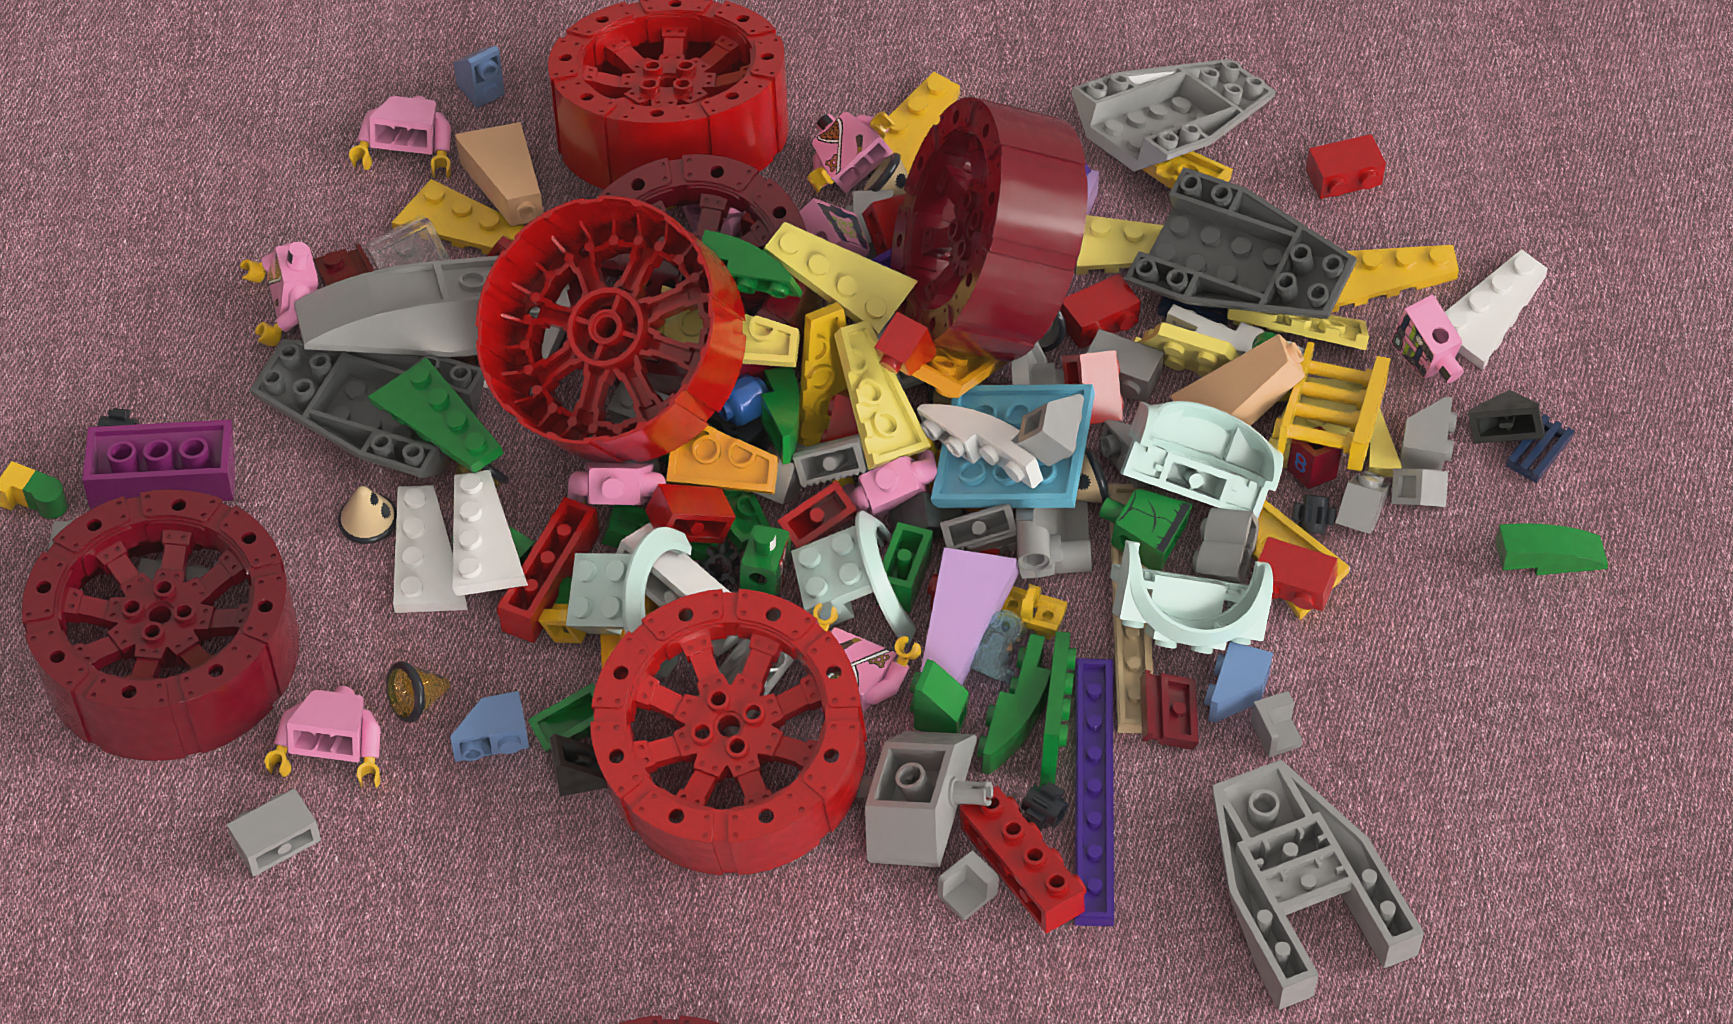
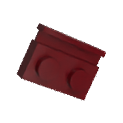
M360 244L355 245L356 249L349 252L346 249H342L313 259L315 269L325 287L350 277L374 271Z
M1145 670L1140 676L1142 741L1148 742L1149 739L1158 740V744L1193 750L1199 743L1196 679L1160 673L1158 676L1151 674L1149 670Z

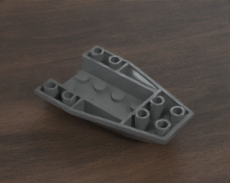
M1183 167L1169 193L1173 209L1150 253L1138 252L1124 278L1125 283L1185 304L1328 319L1357 263V258L1247 188Z
M282 339L250 388V393L359 459L426 478L444 474L452 458L444 454L432 442H427L419 437L416 431L407 425H401L383 409H377L371 404L368 396L427 357L468 408L477 416L485 379L480 367L446 357L304 349L302 340Z

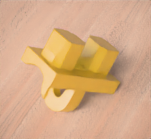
M1029 584L1028 590L1013 586L996 619L1001 621L1002 626L1014 630L1021 627V623H1023L1026 628L1034 630L1037 635L1045 636V639L1050 640L1055 636L1056 631L1059 630L1068 602L1041 594V587ZM1036 608L1037 611L1033 617V609Z

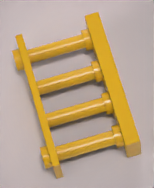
M1307 342L1303 355L1304 361L1300 362L1305 377L1293 387L1284 417H1277L1273 438L1279 440L1277 450L1284 455L1289 438L1343 449V453L1349 454L1347 469L1361 472L1386 388L1391 358L1377 356L1373 369L1367 368L1366 371L1313 361L1315 343ZM1309 374L1363 386L1360 392L1307 382ZM1302 395L1353 405L1359 411L1354 410L1352 414L1300 402ZM1296 417L1349 427L1350 432L1347 435L1294 425Z

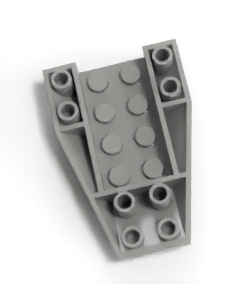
M1230 59L1122 71L1075 86L1072 89V96L1086 137L1133 172L1213 144L1261 109L1276 93L1261 78L1253 76L1243 69L1238 62Z
M498 256L395 266L350 277L318 289L294 302L304 349L419 356L433 355L437 357H468L477 355L478 327L475 326L477 307L485 280Z

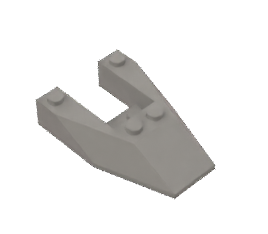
M1278 760L1212 785L1229 897L1259 975L1278 1010L1311 998L1315 993L1319 974L1286 915L1341 894L1383 969L1419 954L1424 932L1370 839L1285 762Z

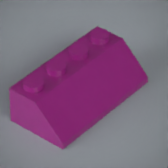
M231 419L88 427L82 481L90 509L122 496L126 500L140 496V492L166 489L195 491L221 498L223 501H234L235 459Z

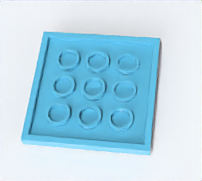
M1093 384L976 385L959 398H952V406L973 409L991 415L1020 430L1023 416L1047 402L1076 394H1081L1085 397L1074 454L1049 467L1037 459L1043 481L1034 489L1022 481L1019 483L1013 481L1002 467L997 464L990 465L983 457L974 464L962 456L957 458L942 443L937 474L931 495L932 504L938 508H991L1001 504H1010L1011 508H1075L1095 397Z

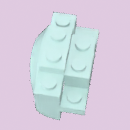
M1140 401L1128 434L1133 439L1120 473L1218 508L1253 511L1258 519L1268 490L1276 491L1283 467V454L1251 426L1219 409L1188 401H1172L1155 405Z
M1125 541L1121 565L1112 563L1110 578L1117 583L1112 613L1119 619H1122V625L1144 628V623H1147L1145 633L1152 639H1155V645L1177 648V643L1191 645L1190 650L1205 654H1212L1213 648L1225 650L1227 641L1250 645L1251 639L1264 640L1273 592V573L1269 563L1255 561L1250 584L1246 585L1142 568L1138 554L1140 543ZM1225 600V606L1230 608L1222 613L1223 604Z

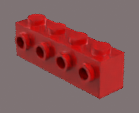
M567 497L563 498L522 565L528 586L508 588L498 603L497 615H499L502 632L535 643L543 629L538 619L544 609H552L559 595V587L562 580L567 576H572L575 553H588L600 534L597 508Z
M998 786L993 787V799H990L992 801L990 806L963 804L959 806L960 829L1046 934L1085 912L1084 895L1086 894V888L1083 881L1077 874L1071 875L1064 866L1060 853L1054 847L1049 848L1043 841L1039 828L1034 822H1027L1021 814L1018 803L1012 796L1007 797Z

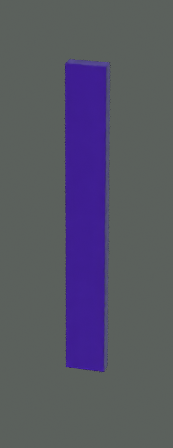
M1076 658L1075 874L1081 878L1086 888V894L1084 895L1085 912L1075 917V925L1114 926L1113 659Z

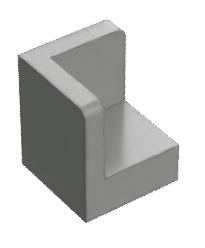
M1393 468L1391 504L1445 507L1448 472Z
M1289 691L1254 701L1251 723L1268 757L1302 746V738L1291 719L1294 701Z
M972 850L939 876L938 897L962 920H966L998 894L999 875Z

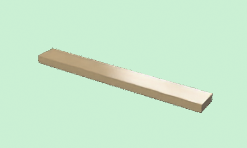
M1108 483L1110 498L1124 505L1127 504L1134 490H1136L1132 484ZM1109 522L1112 568V563L1121 565L1123 552L1115 548L1111 543L1115 524ZM1111 579L1113 610L1117 583ZM1113 614L1117 733H1142L1140 676L1145 670H1149L1153 674L1152 640L1145 633L1147 623H1144V628L1122 625V619Z

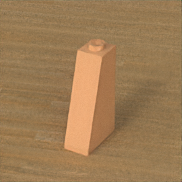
M521 122L455 134L460 165L511 226L530 223L536 217L543 214L541 193Z
M1277 334L1177 391L1171 397L1173 401L1195 402L1219 409L1251 426L1305 377L1300 362L1304 361V358L1294 342L1289 344L1280 334Z

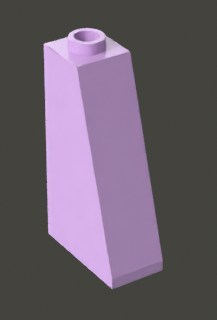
M944 547L920 672H922L927 659L933 660L963 686L1019 575L1020 570L1016 558Z

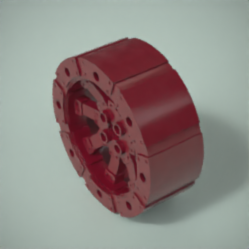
M964 97L948 106L940 115V122L937 125L933 124L925 136L912 163L903 189L906 192L903 205L899 204L893 233L890 269L918 281L895 311V314L899 312L927 327L935 347L1009 362L1017 360L1030 352L1035 347V343L1043 338L1052 325L1064 302L1074 275L1077 257H1079L1087 214L1088 180L1085 171V155L1077 133L1068 122L1056 117L980 98Z
M690 154L682 155V159L671 161L668 160V157L659 159L628 172L598 195L636 199L648 203L668 214L666 208L675 205L681 207L700 203L701 214L697 231L692 233L699 240H702L705 230L721 233L723 220L727 218L730 207L742 213L746 211L750 214L751 219L755 223L750 227L751 231L740 239L755 245L761 250L764 249L784 222L807 231L796 205L771 178L767 180L759 175L758 169L750 165L721 156ZM664 236L659 238L658 241L663 242ZM585 248L582 249L581 254L583 258L590 255ZM620 254L614 258L602 261L603 267L600 269L605 283L607 282V275L617 278L622 276L630 261V254ZM663 260L658 269L654 268L646 284L647 288L644 289L646 291L645 297H654L661 294L662 285L675 288L676 284L686 278L677 267ZM793 275L791 276L803 291L801 297L787 296V298L781 299L773 297L767 292L755 291L753 294H747L739 291L743 303L761 305V309L756 314L757 316L799 329L800 340L797 361L800 362L803 358L805 314L821 309V296ZM578 277L569 282V289L567 290L570 305L573 306L582 298L581 294L583 293ZM616 325L608 329L607 338L615 333ZM595 343V344L593 345V348H592V352H593V353L596 352L598 343ZM646 359L645 363L648 369L646 375L653 389L669 396L672 393L676 394L682 387L680 383L688 372L676 364L664 360L659 363L660 359L658 361ZM742 364L739 376L746 373L753 377L757 376L764 382L765 370L783 366ZM616 378L613 385L618 388L620 381Z
M166 489L140 492V496L126 500L124 496L113 499L73 520L52 539L53 545L47 552L42 551L28 576L22 599V623L26 631L25 638L47 698L57 716L80 739L88 744L92 742L100 746L102 751L124 758L146 761L176 760L186 758V755L198 752L203 754L232 742L257 725L273 709L272 705L279 695L282 696L292 679L299 655L300 634L280 552L269 533L255 518L236 505L232 508L223 504L221 498L195 491ZM162 549H164L161 569H157L153 580L148 578L143 572L139 573L129 559L136 555L141 557L147 554L162 552ZM209 549L222 554L218 558L219 563L200 579L195 577L189 581L186 580L189 555H192L193 550ZM106 573L107 575L110 574L119 586L123 597H111L109 601L84 595V592L80 589L98 574ZM245 579L249 584L248 603L239 604L238 608L215 610L213 606L215 600L233 585L237 586ZM67 622L78 624L84 622L106 627L109 630L107 632L108 636L84 645L82 642L72 646L66 636ZM236 635L229 644L215 655H209L202 648L205 640H209L212 637ZM133 658L136 661L131 675H126V677L110 673L106 674L100 670V668L121 659ZM183 664L188 669L179 675L158 678L162 668H171ZM217 671L220 676L213 677L210 674ZM136 692L135 696L131 698V693Z

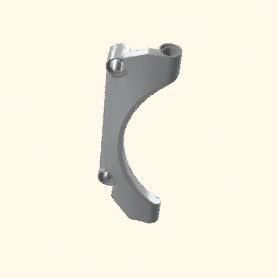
M1038 341L1035 343V347L1026 355L1011 361L1013 385L1065 384L1063 369H1055L1054 363H1047V358ZM1076 501L1075 508H1016L1017 563L1022 579L1055 575V572L1056 574L1092 572L1087 502Z

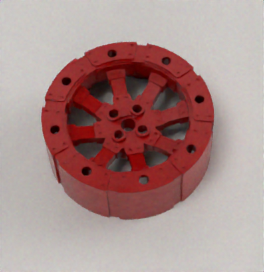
M639 0V2L627 4L624 1L600 9L577 21L566 30L567 35L564 38H558L551 49L548 58V74L558 153L562 154L564 164L575 175L603 190L623 175L642 165L667 157L669 161L682 159V155L690 154L715 155L734 159L750 165L760 172L773 161V157L777 153L781 152L788 138L789 120L783 41L781 36H776V29L768 20L744 6L729 1L719 3L714 2V0Z
M605 195L598 196L596 199L586 200L585 198L572 200L546 211L522 228L514 236L515 240L506 250H502L494 262L483 285L476 313L475 326L478 327L476 350L479 364L490 391L503 409L517 417V422L573 455L593 462L624 463V461L634 460L640 463L649 461L680 448L709 425L707 420L715 411L719 413L729 398L738 379L746 347V335L743 334V321H746L742 298L730 271L716 253L662 210L648 203L621 196ZM664 236L663 242L658 241L659 238ZM583 248L590 254L585 258L581 254ZM620 254H630V261L620 280H617L613 287L607 285L600 269L603 267L602 261L614 258ZM663 260L677 267L686 278L676 284V287L654 297H645L646 291L644 288L654 268L658 269ZM578 277L583 291L581 294L582 298L575 306L571 305V308L556 304L563 289L569 282ZM535 307L540 309L537 319L529 315L531 309ZM687 310L691 312L699 310L700 319L703 320V329H700L699 343L688 341L683 343L668 338L657 331L659 327L666 323L665 319ZM616 325L615 333L607 338L608 329ZM555 327L567 332L568 340L563 343L564 346L548 358H543L542 344L545 330ZM595 343H598L596 352L593 353V352H592L593 345H594ZM646 359L654 361L661 359L676 364L688 372L680 383L682 387L676 394L672 393L665 400L656 394L646 375L648 373L645 363ZM583 369V376L585 377L579 402L576 401L574 410L571 412L562 406L563 403L554 392V389L560 385L559 381L572 371ZM616 378L624 383L634 402L632 406L636 417L622 420L623 423L619 424L605 421L606 412L603 411L608 388L613 386Z
M715 589L690 594L659 607L641 619L642 624L632 633L628 631L606 660L598 677L591 705L594 712V722H590L594 752L613 802L626 825L632 832L636 831L642 838L643 843L661 857L687 869L714 875H722L723 873L747 875L768 871L798 859L819 845V840L829 831L833 832L851 808L860 789L867 760L864 744L867 741V732L858 683L850 660L835 636L829 630L826 632L819 625L816 617L798 605L772 594L747 589H738V592L724 593L722 589ZM734 635L738 636L739 639L751 640L749 644L750 653L742 673H738L733 682L729 684L724 674H720L713 657L714 650L711 641L727 639V636ZM683 652L688 663L692 664L695 671L700 696L686 693L682 696L662 686L660 681L654 678L655 674L661 669L660 665L666 659L670 661ZM782 652L794 660L797 658L808 675L799 680L800 684L777 696L774 693L764 696V685L773 662H777ZM827 674H838L839 677L836 679H830L827 676ZM638 707L660 713L674 720L676 725L681 728L673 732L674 736L647 743L646 740L634 741L631 722L635 721ZM822 707L825 722L822 723L818 741L808 739L807 742L784 736V732L779 730L780 727L786 724L785 721L809 709L813 711ZM755 710L760 716L756 719H749L747 714L749 711ZM736 726L740 728L738 733L731 737L721 735L726 727ZM706 729L710 734L705 739H699L696 737L697 732ZM622 754L623 760L621 762H611V759L615 756ZM834 754L839 755L838 760L834 763H829L824 759V757L830 759ZM681 761H684V763L695 762L693 766L694 773L684 790L680 789L676 795L671 794L661 786H656L649 775L658 771L657 768ZM774 761L797 767L801 771L794 782L772 794L770 789H766L761 777V766L765 762L774 763ZM724 778H733L736 784L739 783L745 797L743 799L745 805L730 809L708 807L707 801L718 783L721 784ZM767 810L771 811L774 817L773 820L769 823H762L759 820L760 813ZM679 811L684 813V818L679 823H672L669 818H678Z

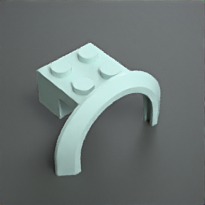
M865 511L857 512L855 526L791 551L804 610L813 615L815 606L818 603H822L820 617L822 620H827L830 618L831 610L834 606L837 609L838 618L833 624L829 625L831 627L854 618L851 605L852 600L874 592L881 610L898 638L901 636L908 637V643L905 647L910 645L916 628L899 603L885 572L877 543L883 547V539L890 542L892 535L880 520Z
M658 527L645 534L637 544L633 554L575 553L566 626L589 634L621 635L622 630H625V634L628 631L632 633L642 624L641 619L646 617L644 605L645 589L653 564L666 551H671L678 555H682V553L691 555L692 547L686 535L673 528ZM678 655L670 661L666 659L660 665L661 669L655 675L667 677L678 663Z

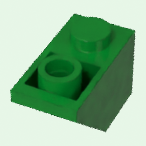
M927 659L922 672H915L910 685V693L914 695L909 712L914 714V729L923 732L960 733L968 714L969 692L935 661Z

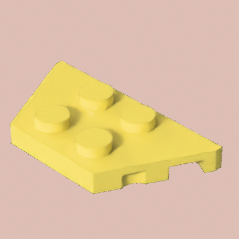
M1164 322L1156 325L1155 329L1145 331L1142 339L1137 336L1133 339L1135 342L1163 351V362L1167 367L1179 371L1185 368L1197 372L1200 377H1204L1240 356L1230 342Z

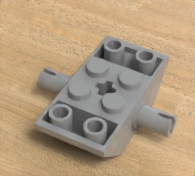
M905 731L884 742L874 776H863L856 798H867L865 803L867 860L869 863L940 867L957 807L960 804L991 805L992 801L990 799H993V785L990 781H965L978 739L975 734Z

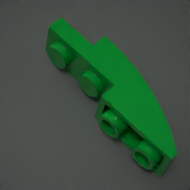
M704 231L701 241L723 261L735 280L739 291L747 294H753L755 291L767 292L771 296L785 299L787 296L801 297L803 291L797 282L768 253L739 238L719 232Z
M1030 634L1027 647L1021 646L1019 649L1016 668L1021 669L1019 678L1012 677L1009 693L1000 691L996 705L990 704L988 707L985 726L990 727L988 736L981 735L977 750V757L983 758L982 773L991 774L1020 748L1035 727L1045 707L1051 678V669L1041 668L1044 657L1045 636Z

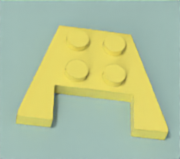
M1308 377L1307 382L1360 392L1363 386L1336 379ZM1302 395L1300 402L1352 414L1354 410L1359 411L1353 405ZM1286 405V407H1285V409H1284V411H1283V413H1282V415H1281L1280 418H1283V417H1284V414H1285L1287 405ZM1379 409L1369 443L1368 472L1384 477H1393V468L1401 469L1402 465L1381 409ZM1296 417L1294 425L1308 428L1321 426L1327 432L1347 435L1350 432L1349 427ZM1272 433L1268 442L1277 449L1279 440L1274 439ZM1291 438L1288 440L1283 455L1282 468H1287Z

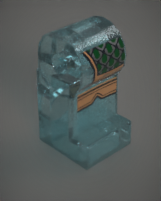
M1008 610L995 613L984 632L970 668L1010 685L1015 671L1006 666L1015 644L1019 643L1025 636L1026 626L1022 618Z

